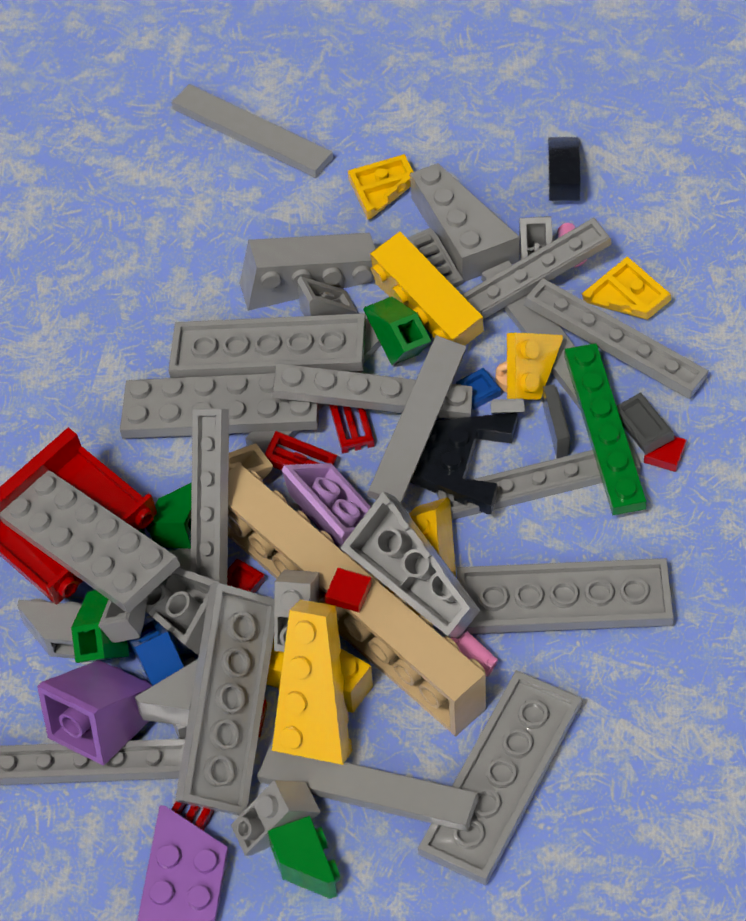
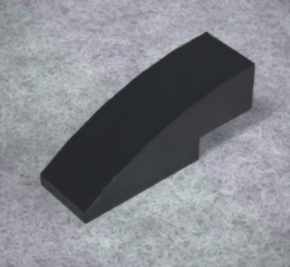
M548 137L549 201H580L578 137Z

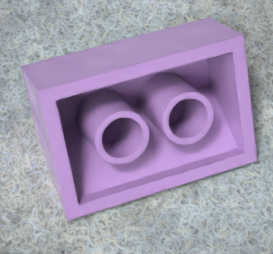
M332 463L284 465L281 471L289 495L299 505L300 511L315 523L319 532L321 530L327 532L335 545L340 549L371 506Z

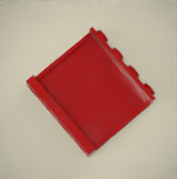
M69 427L0 486V512L28 489L38 478L50 470L138 531L147 527L157 514L153 498L149 493L143 497L82 447L78 435ZM0 519V556L54 604L57 605L64 598L74 594L78 585L83 580L10 529Z

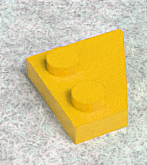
M405 154L348 170V180L367 220L372 219L411 187L410 173L413 170Z
M627 256L582 293L583 301L589 304L648 320L671 301V293Z
M507 333V399L541 400L543 386H546L563 340V335Z

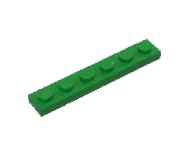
M597 343L566 348L564 358L612 516L646 510V498Z

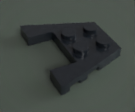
M518 413L436 420L410 483L434 493L441 490L453 495L456 502L465 505L468 501L478 505L479 511L492 514L498 493L497 483L466 479L478 439L506 443L513 442L518 424Z

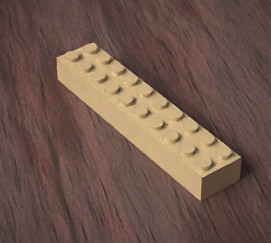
M239 463L228 472V537L276 579L284 570L319 572V603L327 604L325 602V595L337 568L371 577L372 585L360 613L336 606L339 635L455 737L486 710V673L477 660L473 658L468 659L464 656L451 638L447 636L443 638L434 630L430 621L421 614L416 615L409 609L408 604L397 594H392L388 591L380 580L370 572L367 573L359 566L358 562L340 550L327 532L323 530L319 532L311 525L310 520L302 511H295L287 504L286 499L277 490L271 491L264 485L262 478L255 471L251 470L249 472Z

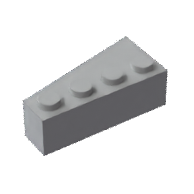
M439 163L410 173L411 198L429 228H432L460 273L463 282L479 277L481 272L508 260L511 264L519 261L520 237Z
M370 233L248 240L240 278V286L247 310L299 299L297 280L300 276L341 289L373 282L374 275L370 269L372 267L370 253L375 250Z
M383 491L340 549L445 635L459 639L480 612V609L394 495Z
M178 567L148 595L146 612L185 646L199 655L210 584L221 582Z

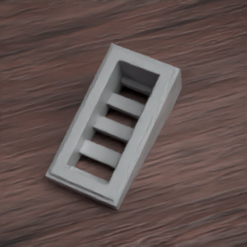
M432 228L407 238L425 257L434 254L427 259L434 267L441 264L436 269L442 275L448 273L449 275L445 278L454 287L463 284L460 273Z
M148 596L129 614L108 599L98 626L112 642L140 638Z

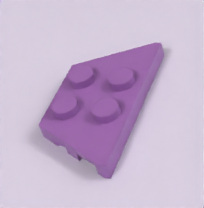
M159 805L137 921H217L228 848L164 805Z

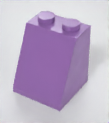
M100 660L45 680L37 688L47 736L49 739L104 766L149 722L143 720L140 716L135 696L149 689L152 685L144 679L136 678L119 667L111 666Z

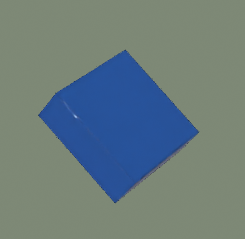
M484 367L456 382L457 385L472 386L471 407L473 409L501 396V388Z

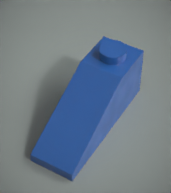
M153 620L144 624L140 638L128 640L152 686L184 668L168 631L158 621Z

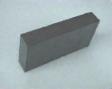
M555 384L543 386V408L556 458L568 456L570 451V434L557 386L555 387Z
M641 392L616 406L622 426L645 455L675 439L673 431Z

